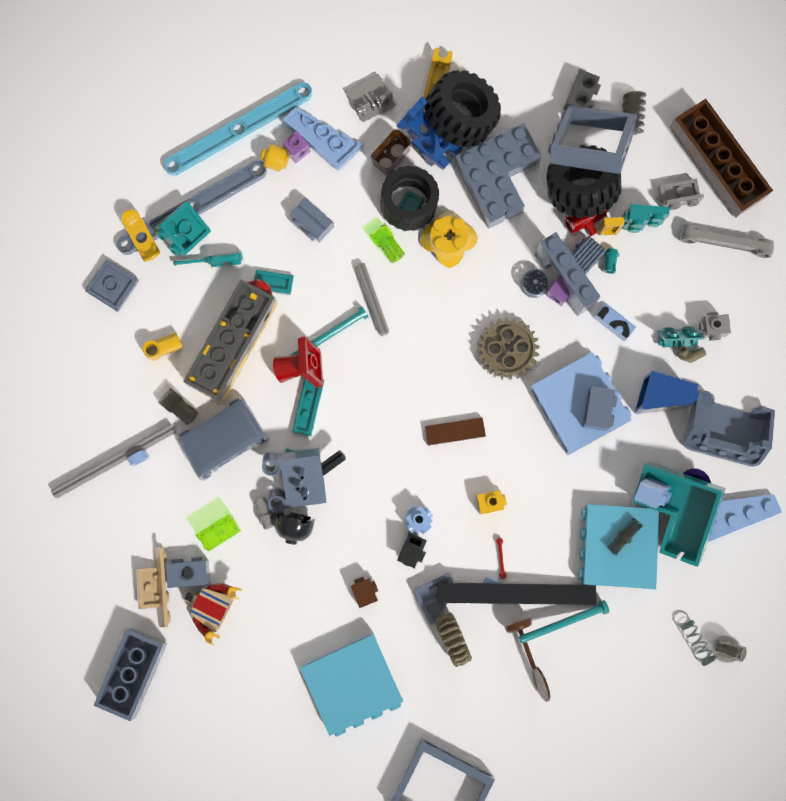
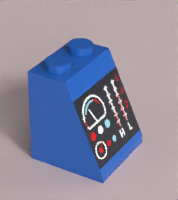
M651 371L644 377L634 413L645 414L686 408L697 401L700 392L697 390L699 384Z

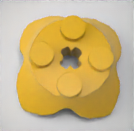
M445 211L438 214L434 222L423 230L420 244L425 250L434 252L437 260L442 265L452 268L460 263L466 250H471L476 245L478 236L474 228L464 222L458 214ZM447 233L454 235L451 240H447V237L444 236Z

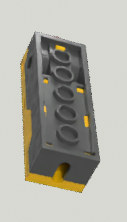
M240 279L183 381L188 387L223 404L278 304L269 284L260 279L250 282Z

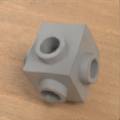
M710 312L699 322V332L705 338H709V341L721 340V337L731 334L729 314L719 315L718 312Z

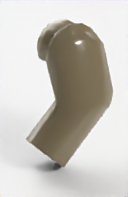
M681 346L677 352L680 360L693 363L707 355L703 347L692 352L686 349L685 346Z

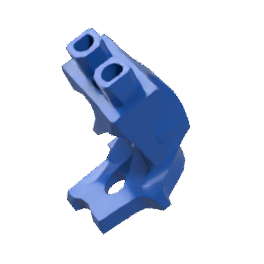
M422 96L396 126L407 131L412 139L411 143L424 156L431 167L435 164L444 170L451 162L444 153L448 151L455 158L462 150V147L452 145L453 143L450 141L447 143L443 140L442 136H438L435 133L434 128L430 127L429 120H427L423 109L427 101ZM421 125H425V126H426V128H427V133H426V134H423V133L420 131V126H421Z

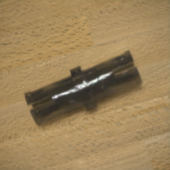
M633 518L623 531L620 530L617 533L618 536L606 548L617 556L627 543L630 544L632 542V537L643 525Z

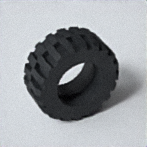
M466 70L447 72L439 78L427 95V103L425 105L426 118L429 120L430 127L435 129V133L438 136H442L443 140L447 143L450 141L453 143L452 145H462V147L476 146L482 143L499 123L498 121L501 117L499 97L497 93H494V88L491 85L489 86L484 78H479L478 74H470ZM453 101L466 106L473 117L462 113Z
M580 145V148L607 151L602 147L597 148L596 145ZM551 163L547 168L548 197L551 204L555 208L557 207L559 212H565L567 216H576L577 218L588 216V218H591L596 214L601 215L605 210L613 207V204L618 201L621 194V174ZM580 178H593L597 180L588 185L571 183Z

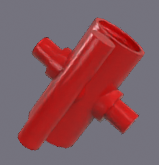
M605 210L603 214H596L591 218H588V216L583 218L567 216L564 218V221L571 234L585 229L590 236L597 234L594 228L595 222L607 217L609 210Z

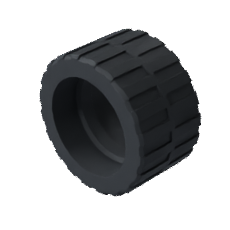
M417 166L399 167L390 172L385 178L381 189L380 209L384 219L390 225L403 231H415L425 227V225L431 222L439 201L437 181L428 171ZM401 187H415L426 196L427 204L420 210L406 211L395 205L391 195Z

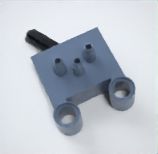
M319 448L279 454L274 452L266 453L262 458V471L268 476H273L281 469L284 491L274 488L269 492L268 508L273 512H280L285 508L327 503L323 476L345 461V454L338 450L321 463ZM269 461H273L276 464L274 466H268L266 463ZM279 498L281 501L273 502L272 499Z

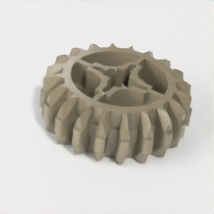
M451 612L443 613L435 618V624L452 664L458 667L471 661L472 656L454 614Z

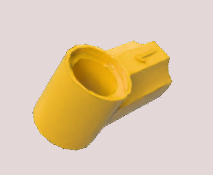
M177 332L157 340L145 342L142 351L147 359L157 361L162 356L180 350L183 347ZM151 347H156L157 352L153 355H149L148 349Z

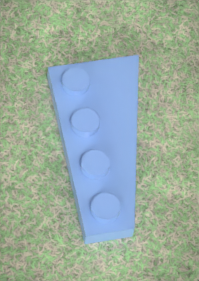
M297 107L283 118V123L293 132L298 131L309 146L337 172L364 146L360 141L356 142L349 135L341 134L334 130L332 126L319 122L317 118Z
M775 494L722 501L708 542L782 513Z

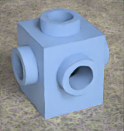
M413 506L406 512L408 516L405 518L407 520L405 525L411 533L415 531L417 534L419 532L424 534L432 528L430 524L433 522L431 519L433 514L427 507L423 509L422 506L418 508ZM422 516L423 522L417 523L415 518Z

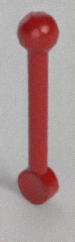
M499 537L496 539L500 561L499 577L505 579L507 573L504 571L502 551L504 541Z

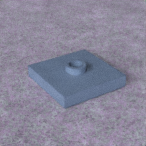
M106 259L85 292L116 312H119L139 280Z

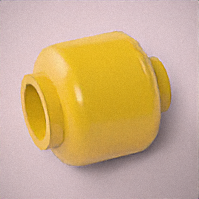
M269 144L267 149H262L260 159L263 160L265 168L279 172L282 168H286L289 154H287L286 148Z

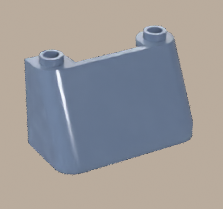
M698 389L700 391L699 397L693 403L685 435V448L746 466L754 467L760 465L772 449L775 410L759 406L754 408L751 413L729 408L715 404V397L709 391Z
M237 398L233 400L225 410L190 431L188 429L179 434L178 443L199 480L205 481L212 476V471H218L220 467L250 448H255L254 443L256 445L261 443L262 445L270 440L244 399L240 400Z

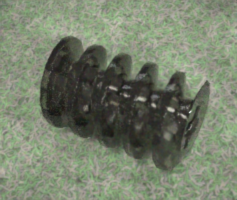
M642 91L628 92L622 97L623 109L621 112L637 115L634 135L644 132L639 127L645 125L640 120L645 119V115L642 113L646 111V108L643 107L646 104V100L643 98H646L647 94Z

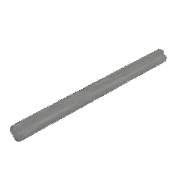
M168 424L57 485L51 489L52 495L55 498H59L126 461L131 455L146 450L175 433L173 426Z

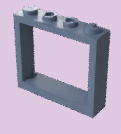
M568 105L566 112L562 113L561 122H558L557 133L553 134L552 144L550 143L548 147V152L551 154L550 163L621 174L635 132L637 115ZM570 124L623 131L616 153L562 145Z
M421 739L391 801H400L423 752L484 783L476 801H485L495 778L468 762Z

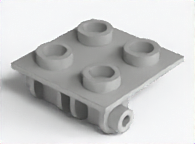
M379 73L345 90L363 123L396 106L392 92L388 91Z

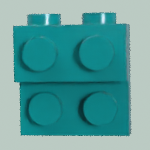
M188 201L182 203L174 212L167 215L155 226L158 230L156 232L157 236L163 241L166 240L170 245L169 250L175 256L179 255V257L185 256L211 232V229Z
M630 204L628 209L624 211V215H621V217H624L623 230H628L630 233H639L647 224L649 227H659L670 215V207Z

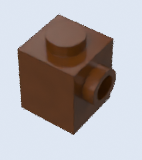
M364 576L353 580L354 585H351V589L359 608L378 601L376 592H379L375 581H370V578L365 580Z

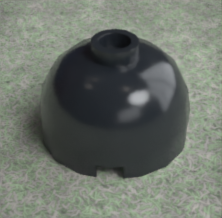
M277 512L274 527L276 533L285 539V543L296 545L297 541H304L311 535L315 519L298 513L290 512L288 516H284V512Z

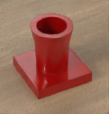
M305 336L298 338L297 355L274 357L273 371L276 379L280 383H284L290 379L303 376L316 388L322 387L321 350Z

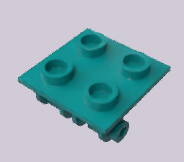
M684 326L680 330L665 327L663 330L657 331L661 338H658V346H662V348L677 347V341H679L680 347L694 346L698 344V340L705 339L699 331L691 326Z

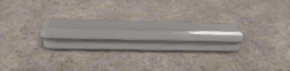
M365 263L358 264L356 271L380 336H385L389 334V328Z

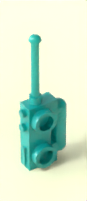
M243 252L211 255L202 259L175 260L173 265L205 262L211 264V267L223 266L222 263L230 262V265H240L244 259Z

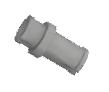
M266 498L254 501L253 503L260 517L258 520L259 523H262L263 529L266 530L274 527V515L270 513Z

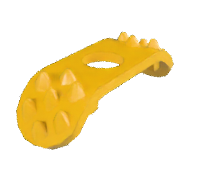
M135 209L124 211L121 215V221L144 262L154 260L160 254V250L139 212ZM139 233L147 235V240L144 243L137 242L136 237Z

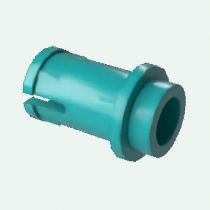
M608 248L604 254L606 259L603 272L615 274L617 257L620 254L617 249Z

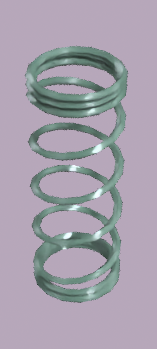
M690 620L681 625L680 628L684 631L690 627H696L686 638L701 635L691 646L706 643L701 650L695 653L711 651L706 658L700 661L702 666H706L714 662L716 657L714 655L710 656L712 650H703L707 646V642H698L702 638V634H693L698 629V626L694 625V620Z

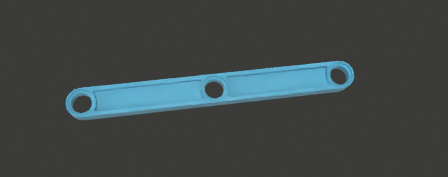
M301 82L168 157L164 162L166 172L171 176L179 175L288 113L295 107L309 101L312 97L311 86L306 82ZM301 88L309 90L306 96H301L298 92ZM236 125H242L244 127V130L241 133H235L233 131ZM171 162L178 163V168L174 171L168 169V165Z

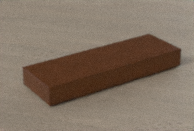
M483 417L425 426L428 446L486 437Z

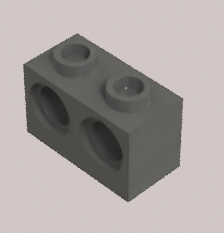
M579 69L563 110H567L568 105L592 108L595 102L591 100L593 94L597 95L601 84H598L600 76ZM583 83H588L591 87L586 88L583 86ZM576 100H582L584 104L579 105Z

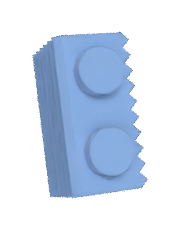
M648 477L640 483L634 499L639 501V503L642 502L656 509L669 502L672 492L669 491L671 486Z

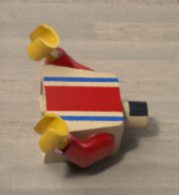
M218 583L202 588L199 594L191 590L187 592L184 601L193 605L190 611L192 621L199 633L205 638L206 643L214 646L215 644L212 642V639L214 637L220 638V635L214 632L219 631L234 599L239 600V597H236V591H242L241 588Z

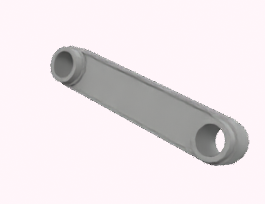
M690 224L683 225L680 233V241L687 244L699 242L753 252L761 258H771L774 252V241L770 239H759L757 241L699 230L697 226Z

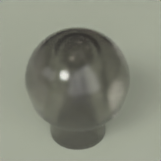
M730 635L719 636L712 644L713 655L722 663L743 662L746 657V647L741 646Z

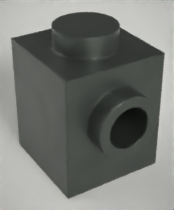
M409 532L396 561L415 569L417 562L422 563L426 552L423 549L427 540Z

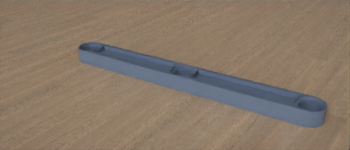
M253 161L185 201H188L189 204H197L196 212L200 215L262 180L267 174V169L263 166L262 161ZM255 166H262L263 172L256 175L253 173V169ZM182 203L145 223L154 241L159 239L156 234L158 230L155 226L167 215L174 212ZM139 233L136 237L137 242L144 243L147 240V235ZM129 234L118 239L116 246L123 255H130L138 251ZM129 241L131 242L130 249L122 250V243Z

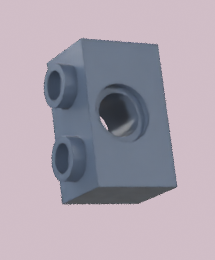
M203 557L191 558V562H184L183 559L171 560L172 564H166L167 588L210 584L209 560L203 561ZM188 566L193 570L190 578L184 575V569Z

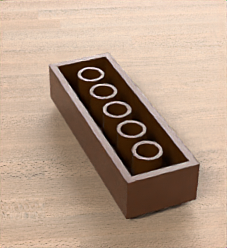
M706 98L673 120L670 128L735 218L767 198L774 191Z

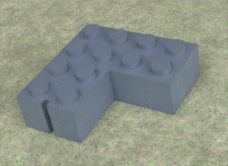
M524 123L455 157V165L489 229L504 222L505 217L508 220L523 213L525 205L510 177L539 164L541 154Z

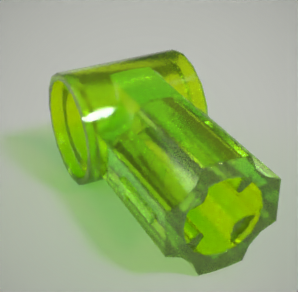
M385 223L369 234L373 243L383 251L391 264L399 261L405 255V252L394 239L392 231Z

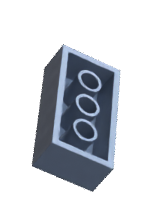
M126 629L93 706L125 720H134L168 643L136 629Z

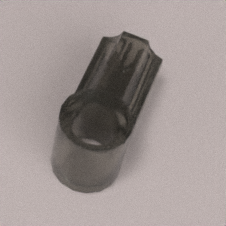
M169 388L158 403L168 412L177 416L186 425H189L195 420L198 412L183 400L184 398L172 388Z

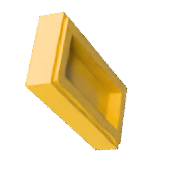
M624 217L604 218L598 228V235H617L624 225Z

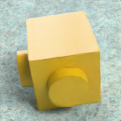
M500 490L476 495L480 515L502 511L504 506L507 505L505 494H501Z

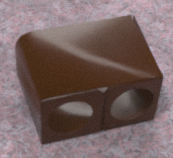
M393 130L371 154L372 164L384 175L388 176L410 152V139L400 130ZM396 144L402 145L404 148L399 157H395L391 153V148ZM383 158H388L391 160L392 165L385 168L379 162Z

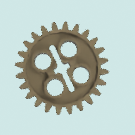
M506 317L504 323L498 319L497 325L491 322V329L485 327L484 331L486 334H480L483 340L478 341L477 344L482 347L476 351L482 353V355L478 357V360H484L481 366H488L487 373L492 370L494 371V378L497 374H500L501 380H503L505 375H507L509 381L512 379V375L519 379L520 372L525 376L527 374L525 369L530 371L533 369L530 363H537L533 357H539L540 354L535 352V350L539 349L540 346L534 343L539 339L532 338L535 331H528L530 325L523 327V320L517 324L516 318L509 322L508 317ZM509 331L512 334V338L507 340L502 336V333ZM517 336H520V339L513 345L511 351H508L497 362L496 359L504 352L505 346L508 347ZM524 344L527 351L519 352L517 345ZM496 345L500 352L493 354L490 352L489 347ZM511 358L514 361V365L512 367L506 366L504 359Z

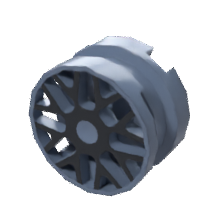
M530 269L527 271L521 281L523 293L530 298L542 296L549 285L547 274L540 269Z

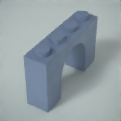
M557 232L539 243L535 252L536 257L545 269L553 266L560 274L569 290L570 296L567 302L577 317L593 307L601 296Z

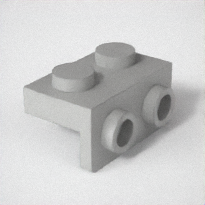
M697 178L658 186L661 204L663 207H670V210L679 209L682 205H688V207L699 205V202L704 198V195L700 194Z

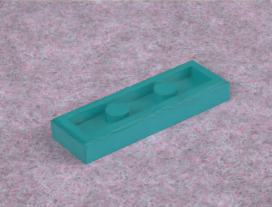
M304 380L292 433L312 436L323 386L316 388L309 381Z

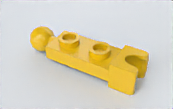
M434 49L423 96L425 100L439 78L449 72L453 57L452 51H448L447 56L441 58L439 56V49Z

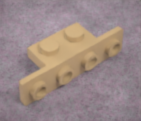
M163 547L154 548L155 568L136 569L138 609L158 608L159 627H168L171 615L170 611H167L169 592L166 591L167 573L164 567L167 556L166 552L163 551Z

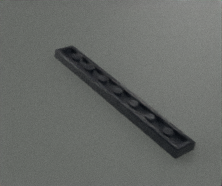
M438 583L437 603L596 605V585Z

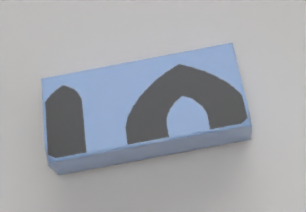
M607 303L594 317V319L623 342L627 340L636 328L634 324Z

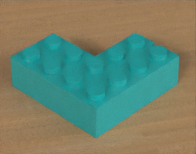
M648 462L644 464L633 502L671 515L659 553L677 559L681 552H683L684 554L680 561L698 567L702 562L726 488ZM650 477L671 486L669 491L672 492L669 502L665 503L664 506L654 509L650 505L647 506L642 502L635 501L634 498L643 480Z

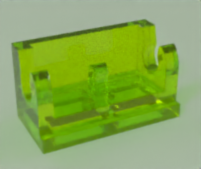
M229 513L195 534V536L201 541L203 548L209 552L242 530L233 515Z

